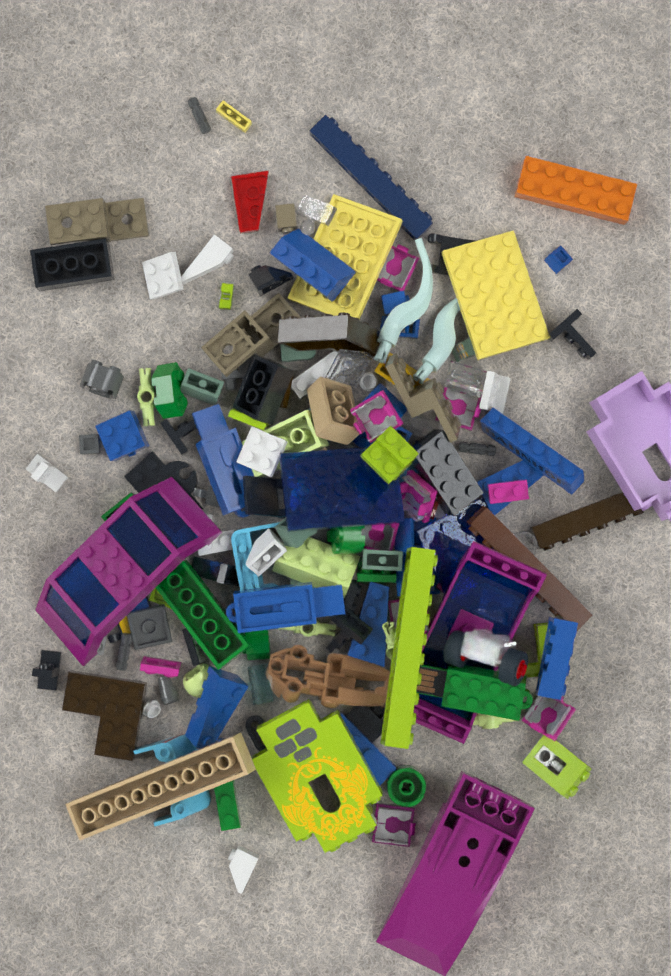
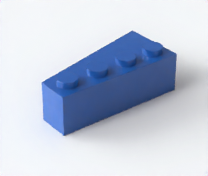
M522 460L477 483L483 491L481 497L485 506L496 515L511 502L490 504L487 484L526 479L529 488L544 475Z
M375 582L369 583L359 618L373 630L361 645L352 638L348 651V656L383 667H385L386 636L382 625L387 622L388 586Z
M549 617L535 691L537 696L558 700L565 696V679L570 671L569 661L573 654L577 622Z
M209 666L207 670L209 675L207 680L203 682L201 698H198L196 702L198 707L196 712L192 714L185 734L196 748L201 749L217 741L249 686L237 674Z

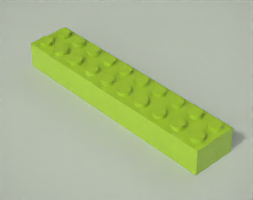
M410 547L406 551L380 741L382 745L388 747L409 749V745L413 743L414 734L411 733V727L416 722L414 705H418L419 693H416L417 685L421 684L422 678L419 668L424 663L422 645H426L427 634L424 631L430 619V614H427V608L432 603L430 587L434 586L435 575L432 574L433 567H436L438 555H435V550Z

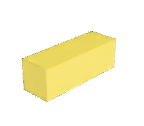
M222 101L216 109L218 114L244 133L252 125L250 119L225 101Z

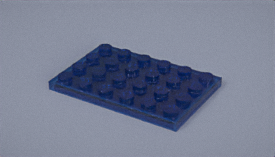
M368 447L280 453L279 460L287 532L404 523L400 479L398 477L395 481L393 480L388 484L360 457Z

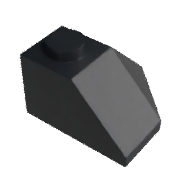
M257 265L248 274L260 297L293 279L291 272L267 265L262 267Z

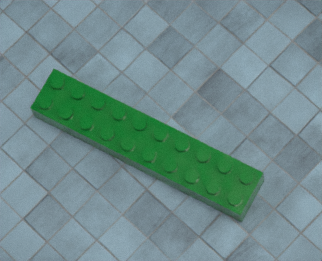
M129 493L126 497H124L121 501H119L116 505H114L111 509L104 513L101 516V518L104 521H106L121 505H123L131 496L135 494ZM142 502L139 503L138 506L176 547ZM134 510L112 530L131 557L148 576L172 554ZM186 558L155 587L218 670L226 667L252 646L243 633H238L236 623L227 618L226 610Z

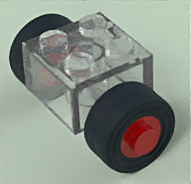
M483 628L481 630L474 629L466 633L455 630L450 634L444 648L443 657L445 663L462 668L471 658L495 667L500 666L498 676L499 680L503 683L518 686L523 680L528 666V654L515 649L516 642L511 641L509 636L499 634V636L492 635L493 631Z

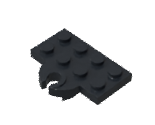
M152 451L124 476L138 493L173 477L202 510L204 509L192 495L198 483L196 471H192L187 479H183L180 475L183 468L190 466L187 462L173 461L165 465L156 453ZM159 493L145 500L174 534L186 525L184 520Z

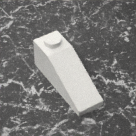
M214 234L181 276L182 284L184 285L222 267L224 263L228 264L234 257L232 254L234 252L233 248Z

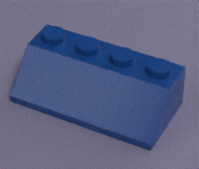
M299 228L281 237L270 251V254L331 302L336 299L356 273L355 270Z
M436 517L430 518L429 522L426 523L421 520L416 522L413 518L393 519V522L399 523L394 542L395 551H403L402 571H396L397 596L401 595L407 548L435 550V555H438ZM437 559V565L433 567L432 574L435 575L434 586L430 587V594H440V590L436 588L439 583Z

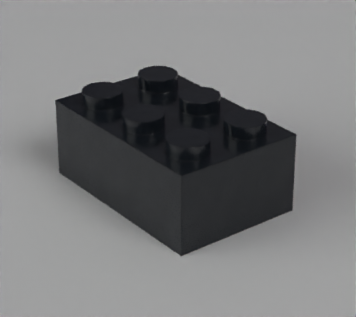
M253 354L232 408L257 421L273 425L294 370L269 358Z

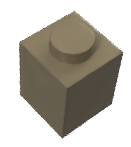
M294 203L275 205L278 232L282 231V234H289L296 230L297 223Z

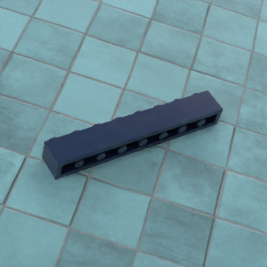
M325 115L309 130L310 136L387 214L402 219L401 228L414 241L421 238L432 227V217L426 211L422 212L418 208L419 204L413 198L409 199L405 195L406 191L399 184L396 186L391 181L392 177L388 172H382L378 168L379 164L374 158L371 157L369 159L364 154L366 151L360 144H354L351 135L345 130L342 131L338 127V122L333 117L329 118Z

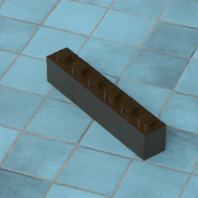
M621 492L532 526L530 529L538 549L543 548L546 551L554 548V543L560 541L562 544L570 542L575 535L579 534L580 537L590 534V530L597 527V530L608 527L607 523L615 521V523L626 520L625 516L633 514L634 517L644 513L642 509L634 511L624 493Z

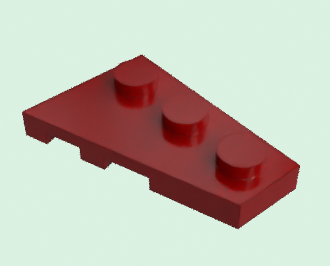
M269 170L231 176L240 234L259 231Z

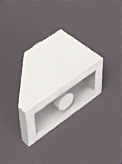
M268 529L254 542L245 564L257 576H260L287 549L282 540Z
M239 845L236 850L232 849L228 860L231 861L229 868L237 891L242 894L259 855Z

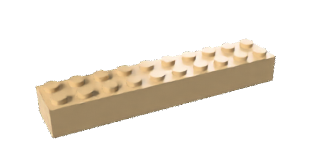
M240 732L76 798L65 805L79 840H83L248 775L256 770Z

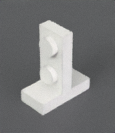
M39 454L34 457L26 468L32 474L31 477L35 481L46 484L55 492H58L68 479L65 474Z

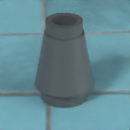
M163 676L158 678L160 698L164 705L179 701V693L170 677Z

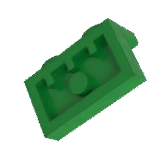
M360 557L357 564V582L396 583V571L362 570V557Z

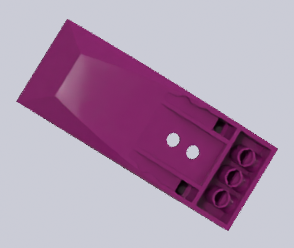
M461 771L447 802L442 803L376 942L446 976L496 889L535 808L533 805L473 775ZM470 838L478 840L477 848L470 849L467 846ZM461 856L469 857L470 863L468 866L462 867L459 865L458 861Z

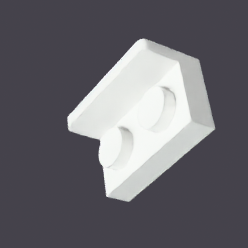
M487 371L479 408L484 412H489L492 408H495L503 414L511 378Z

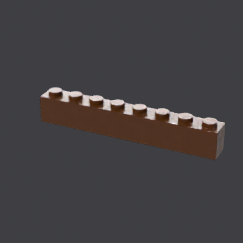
M482 506L467 521L470 525L468 529L476 537L480 535L484 539L482 541L484 546L493 548L497 552L547 573L535 597L542 604L546 602L550 606L548 610L555 617L559 615L564 620L577 622L578 631L593 616L487 507Z

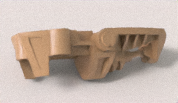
M294 645L292 648L283 649L270 655L266 677L270 681L273 693L278 698L282 694L286 702H296L300 694L303 693L318 696V700L326 708H336L339 704L381 706L380 709L385 708L390 671L385 668L336 653L329 654L327 662L314 660V655L307 654L306 648L302 645ZM292 669L305 672L303 681H306V684L302 683L297 677L287 676L286 670ZM356 680L385 681L383 687H377L374 691L355 687Z

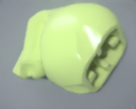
M199 664L184 675V688L193 697L201 698L203 682L207 680L209 675L207 672L208 664Z

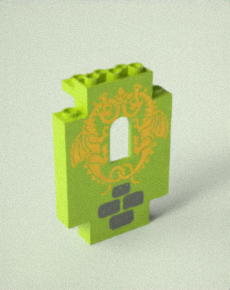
M307 699L257 727V732L266 748L252 755L253 763L296 842L299 840L305 841L314 833L324 853L328 851L334 852L341 847V844L345 842L351 843L358 838V835L362 833L368 834L375 829L377 820L373 815L371 805L381 800L380 797L383 796V791L338 710L320 719L310 699ZM323 774H326L341 802L339 809L335 812H327L323 809L309 784L310 781Z

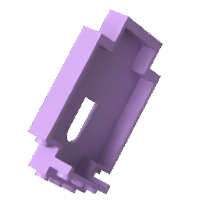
M641 371L589 402L601 423L586 432L633 510L642 509L644 511L653 506L661 521L667 519L671 521V478L668 481H661L642 453V451L656 444L671 468V384L667 382L653 390Z

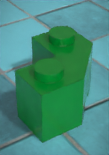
M177 362L157 365L151 378L152 386H156L157 395L154 398V406L163 419L183 416L188 405L186 397L180 390L185 375Z
M268 630L245 632V636L252 644L250 648L243 652V654L247 655V659H270Z

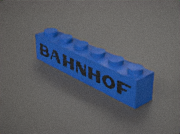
M492 408L480 420L482 431L571 495L584 482V471L495 408Z

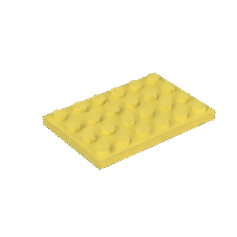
M333 194L314 240L355 270L356 273L333 302L299 276L296 277L288 299L324 314L338 316L339 313L345 312L350 313L352 317L360 319L402 225V219Z
M514 230L441 252L477 360L550 338Z

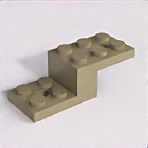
M103 198L45 206L51 245L107 239L108 242L149 236L144 198L105 203ZM125 215H131L133 218L132 222L128 225L122 222V218ZM66 218L72 219V225L69 228L62 226V222Z
M278 293L252 316L244 310L201 348L227 377L254 353L265 356L279 344V323H272L274 316L279 315L282 319H287L288 316L301 317ZM226 346H233V351L230 354H224L223 351Z
M397 353L390 356L385 367L411 417H416L433 409L450 443L458 440L461 422L458 416L454 417L451 411L453 409L452 404L443 395L444 389L440 382L437 383L436 379L433 378L414 387L415 383L412 376L408 375L405 371L406 364L403 358H399Z

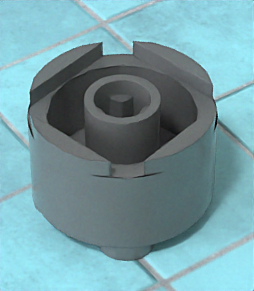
M92 360L86 366L80 387L84 389L87 386L90 388L89 392L105 398H110V395H112L113 399H116L124 378L122 373H120L121 369L115 366L108 368L102 366L103 363Z

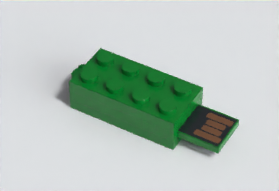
M424 664L420 665L419 668L422 678L421 684L417 685L416 693L443 698V707L519 721L521 709L529 708L533 702L532 693L525 689L526 676H524L518 686H512L499 680V671L467 665L462 668L449 665L448 669ZM525 696L527 697L526 702L523 701Z

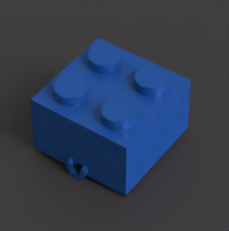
M129 410L95 426L110 461L134 456L136 452L149 447L135 411Z

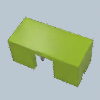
M222 283L219 309L231 310L234 284Z

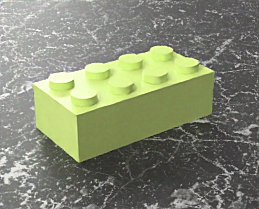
M305 410L264 430V432L288 442L275 471L329 446L327 439L316 436L311 410ZM252 469L255 477L267 476Z
M308 537L300 547L285 546L287 551L275 561L273 572L302 583L312 582L313 587L342 584L343 598H345L360 556L356 554H333L332 545Z

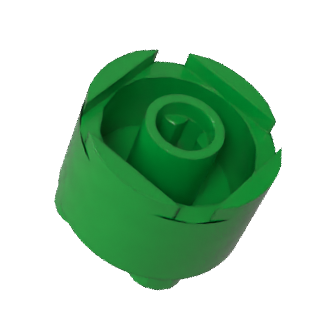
M333 515L330 517V530L327 531L326 536L327 541L331 542L333 554H353L363 551L365 535H362L361 529H365L360 515Z
M401 765L387 778V791L390 799L395 804L412 807L422 801L426 792V782L422 773L417 768L411 765ZM404 782H406L407 784L410 783V784H409L410 789H408V790H407L406 788H403V789H402L403 783H404Z

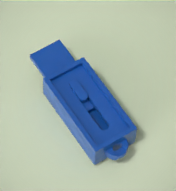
M219 404L192 413L202 439L195 445L223 516L234 512L238 517H248L249 515L245 514V511H241V509L245 508L243 476H254L251 468L236 462L243 448L236 428L229 430Z
M312 582L234 591V602L229 604L226 609L227 618L232 622H237L238 633L317 624V617L345 614L342 584L312 588ZM232 609H235V616L232 614Z

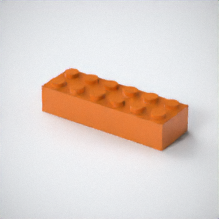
M525 156L514 197L625 225L629 220L637 184Z

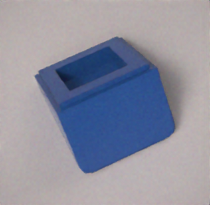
M561 245L544 259L555 274L573 260Z

